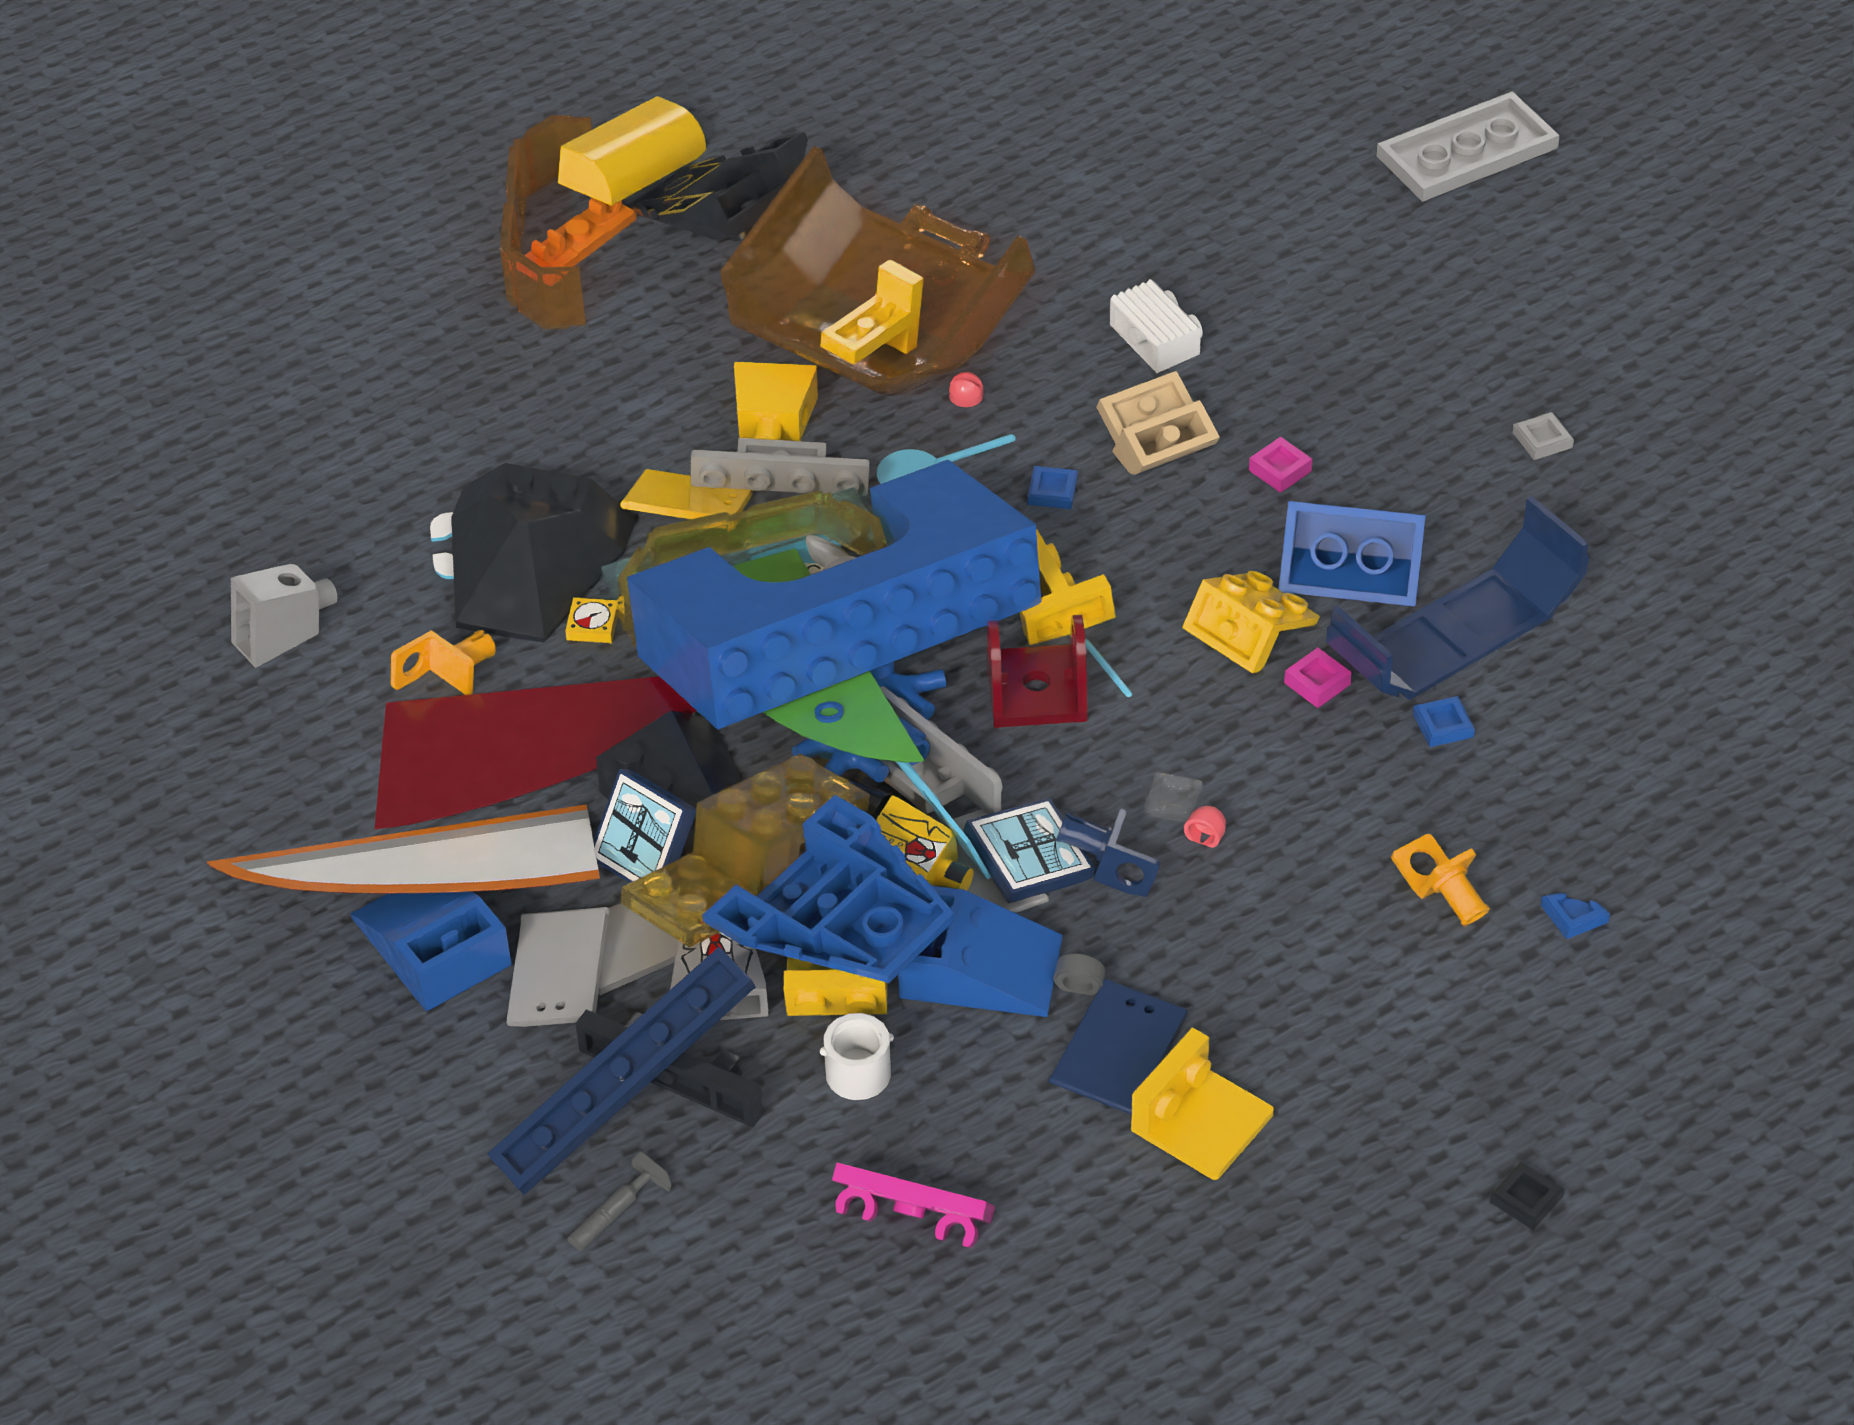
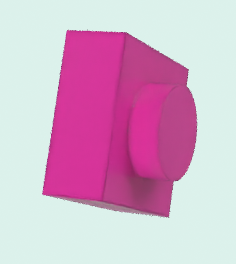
M1279 437L1249 458V471L1281 493L1312 472V458L1282 437Z
M1317 647L1285 670L1284 683L1315 707L1319 708L1350 686L1352 672Z

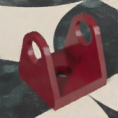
M1082 614L1071 616L1070 638L1067 645L1000 649L998 621L988 620L986 664L994 728L1087 722L1086 643ZM1032 680H1041L1049 686L1041 691H1032L1024 685Z

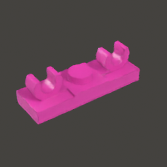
M836 1163L832 1181L848 1186L837 1197L835 1204L837 1213L846 1215L850 1202L855 1198L861 1197L865 1202L862 1219L871 1222L878 1214L879 1206L875 1196L895 1201L893 1211L923 1219L926 1210L946 1214L936 1225V1239L945 1241L949 1229L955 1224H962L965 1228L962 1246L972 1248L978 1239V1229L974 1220L990 1224L996 1207L983 1200L841 1163Z

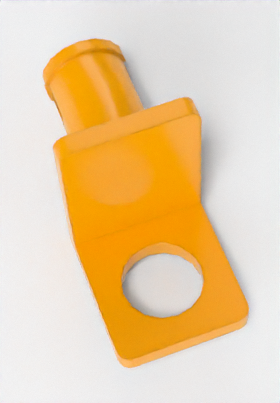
M431 630L393 651L391 654V686L399 690L431 670L465 695H470L473 693L474 666L495 655V644L488 633L484 635L483 630L476 631L473 635L455 645L450 644ZM418 652V660L414 667L408 672L403 673L405 661L410 655Z
M1425 834L1393 852L1391 856L1392 861L1416 894L1423 899L1434 892H1441L1460 919L1463 927L1482 918L1490 910L1465 876L1468 872L1467 868L1476 856L1472 848L1449 860L1431 834ZM1425 852L1435 860L1436 868L1433 869L1430 875H1421L1412 868L1410 857L1414 853Z

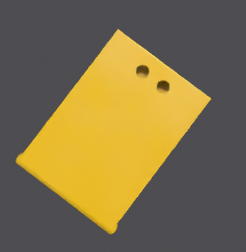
M646 469L622 500L620 506L628 510L733 526L751 499L754 490L696 487L691 485V476Z

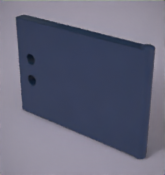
M1104 979L1103 987L1100 986L1056 1069L1050 1075L1048 1082L1132 1115V1093L1166 1057L1187 1017V1009Z

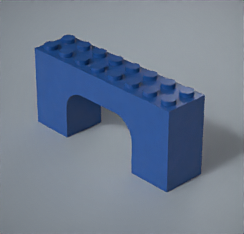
M950 460L939 462L871 487L876 551L807 577L776 583L753 580L741 574L710 547L628 576L627 582L638 657L717 730L986 626L988 620L999 621L1041 603L1036 524Z

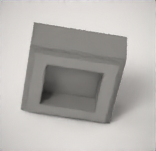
M1553 412L1513 424L1512 433L1533 460L1573 448L1574 439Z

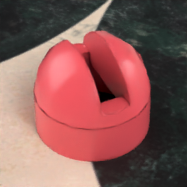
M961 372L954 376L949 386V398L952 403L960 407H972L982 401L984 389L982 381L977 375L971 372Z
M1213 806L1198 807L1191 813L1184 824V833L1189 840L1211 848L1218 845L1226 830V819L1223 813ZM1202 832L1211 835L1205 842H1200Z

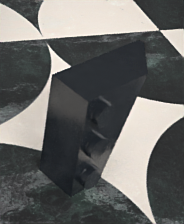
M671 710L596 757L600 793L608 800L619 769H631L697 809L678 865L687 874H690L763 826V820L717 729L702 716Z

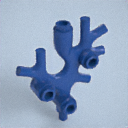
M893 661L870 670L879 687L884 686L898 698H903L912 709L927 720L934 714L935 707L919 694L946 687V679L942 669L916 675H902L895 673ZM824 702L815 708L816 719L824 723L836 722L842 718L844 713L842 705L837 702ZM825 708H835L838 710L837 714L833 716H823L820 714ZM898 717L925 760L930 752V745L926 741V735L908 721ZM809 738L792 747L793 756L799 763H803L816 755L824 759H830L817 775L820 784L828 788L832 787L843 773L849 769H859L876 782H882L889 773L888 766L878 759L865 758L845 752ZM909 762V763L913 766V765H915V764H917V763H919V762Z

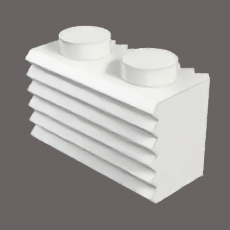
M1149 279L1147 283L1142 282L1140 286L1135 285L1132 290L1128 288L1125 293L1121 291L1118 296L1114 294L1111 297L1110 325L1156 373L1200 355V338L1203 335L1201 324L1196 316L1192 314L1187 315L1178 306V302L1171 291H1163L1153 280Z

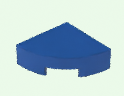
M1564 893L1550 894L1541 898L1542 908L1566 939L1609 923V912L1592 900L1587 903L1577 899L1566 898L1567 894Z

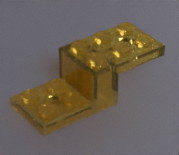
M802 754L791 757L698 802L693 852L623 886L621 904L690 948L719 933L718 930L703 922L702 915L731 888L738 885L754 896H757L799 858L800 844L805 842L802 824L830 798L837 795L866 812L868 811L870 794L851 784L847 779L839 777L817 764L809 757Z

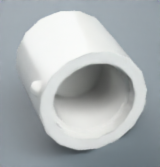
M863 1013L844 1015L833 1021L824 1034V1047L820 1049V1054L825 1056L826 1081L831 1090L841 1097L851 1100L868 1099L882 1092L890 1081L889 1042L893 1041L894 1036L888 1032L884 1023L874 1016Z

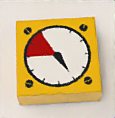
M573 597L565 630L566 639L612 643L619 614L618 600Z

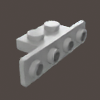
M738 438L737 452L693 450L691 452V485L696 487L866 496L868 494L870 462L866 459L826 457V443Z
M884 686L880 687L896 715L908 721L926 735V741L930 745V752L924 762H919L912 767L940 800V804L943 806L965 795L988 814L1001 811V792L1003 786L997 772L981 763L962 744H957L944 734L934 722L925 719L912 709L903 698H898ZM878 759L889 768L888 776L884 779L886 783L926 815L934 811L930 803L896 761Z

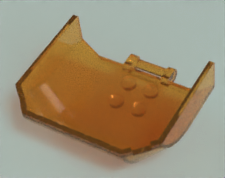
M813 146L721 269L720 274L727 295L728 311L732 325L884 396H897L927 384L967 362L985 343L1036 271L1027 239L1019 235L1012 242L997 265L994 266L978 259L986 253L990 243V236L982 231L974 230L971 232L932 215L929 208L920 204L914 205L900 224L863 208L833 180L823 150ZM927 230L961 245V248L958 250L920 232ZM888 260H892L923 277L918 340L915 349L904 354L885 343L853 365L820 346L821 332L877 295L879 266Z

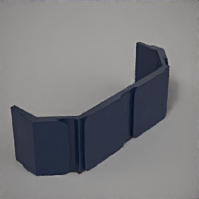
M1530 496L1526 499L1523 528L1492 569L1374 636H1371L1337 605L1332 608L1331 624L1327 627L1326 642L1381 692L1395 697H1399V693H1401L1408 700H1411L1552 618L1557 607L1570 596L1587 573L1589 562L1587 553L1588 542L1533 496Z

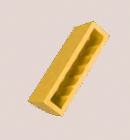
M656 96L562 145L558 184L612 206L698 159L706 151L703 131L697 120L688 110L676 103Z

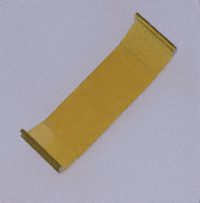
M815 491L749 507L747 511L729 515L727 512L657 527L651 533H647V543L643 550H641V546L636 549L618 577L617 611L622 629L628 632L632 647L636 646L627 582L628 576L707 547L712 548L717 554L723 555L816 533H821L863 556L886 547V539L880 518L851 502L835 500L831 492Z

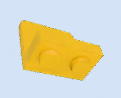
M787 957V970H784V996L787 1016L847 1015L854 1013L867 1015L887 1014V982Z

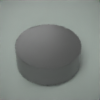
M1067 954L1057 960L1053 979L1055 984L1063 991L1094 995L1097 994L1100 986L1103 987L1106 969L1101 962L1090 956Z

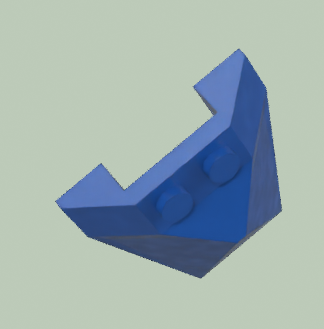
M837 795L830 798L802 824L806 851L762 892L754 896L740 886L735 885L702 915L703 922L740 945L890 983L955 921L954 912L921 874L917 875L905 861V854L897 845L892 846L881 833L878 822L868 813Z

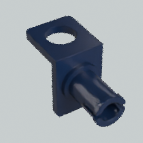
M1120 808L1114 824H1109L1107 828L1066 812L1056 841L1097 855L1095 860L1099 861V865L1093 880L1128 894L1147 897L1159 870L1160 861L1116 844L1127 810ZM1123 863L1135 864L1142 869L1144 877L1139 881H1128L1120 876L1117 867Z

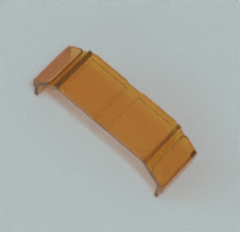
M551 115L530 128L522 138L514 139L513 146L509 147L506 176L507 203H504L500 238V254L507 302L510 301L511 306H517L521 314L543 329H569V326H586L580 266L541 267L522 254L526 202L529 196L558 179L561 146L591 131V117Z

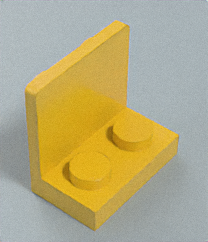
M1248 571L1245 574H1225L1223 577L1203 579L1182 628L1249 672L1257 673L1265 666L1280 631L1314 626L1320 616L1307 608L1308 603L1303 598L1291 593H1283L1272 586L1273 581L1268 576L1257 571Z
M1192 1027L1132 1093L1131 1131L1212 1180H1218L1273 1117L1274 1108L1211 1071V1061L1208 1060L1209 1037Z

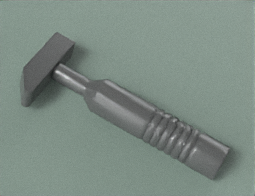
M640 1151L632 1159V1167L641 1174L631 1184L620 1186L584 1223L568 1236V1242L583 1252L612 1222L635 1202L637 1192L649 1180H652L666 1191H671L668 1172Z

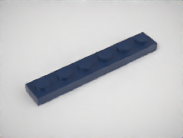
M718 947L488 1152L487 1155L520 1192L525 1195L755 989L756 986L752 979Z

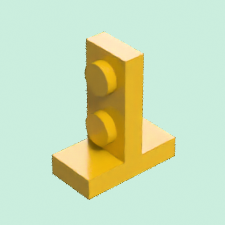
M888 260L879 266L877 295L821 332L820 346L853 365L885 343L904 354L915 349L918 340L923 277L892 260Z
M1036 529L1040 590L1043 597H1041V603L1020 612L1023 633L1029 644L1033 645L1069 635L1072 615L1082 614L1084 629L1116 618L1111 586L1105 575L1103 574L1075 585L1069 572L1062 574L1060 558L1054 544L1046 545Z

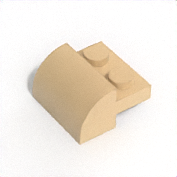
M1177 371L1102 398L1096 406L1115 442L1112 452L1127 471L1133 475L1215 445L1220 438L1200 400L1192 401Z

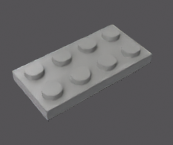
M1512 91L1380 142L1377 145V157L1423 202L1558 148L1560 135Z

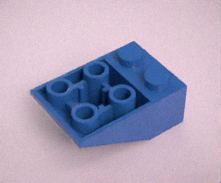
M932 886L954 912L955 921L898 974L899 998L1048 1017L1054 987L1053 977L1056 963L1060 956L1063 935L966 890Z
M473 892L386 894L351 913V918L426 1012L512 965L505 926L481 897Z

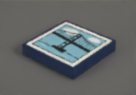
M619 769L594 839L597 863L651 897L666 898L697 809L633 770Z
M1050 798L966 821L963 832L971 841L1008 904L1079 884L1093 878L1096 870L1084 850L1056 841L1064 819Z

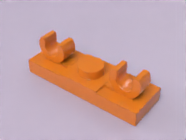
M591 198L589 208L581 214L574 216L557 230L549 229L547 231L548 238L542 243L534 240L531 245V251L520 258L521 266L544 280L553 283L637 220L635 211L623 205L622 200L611 206Z

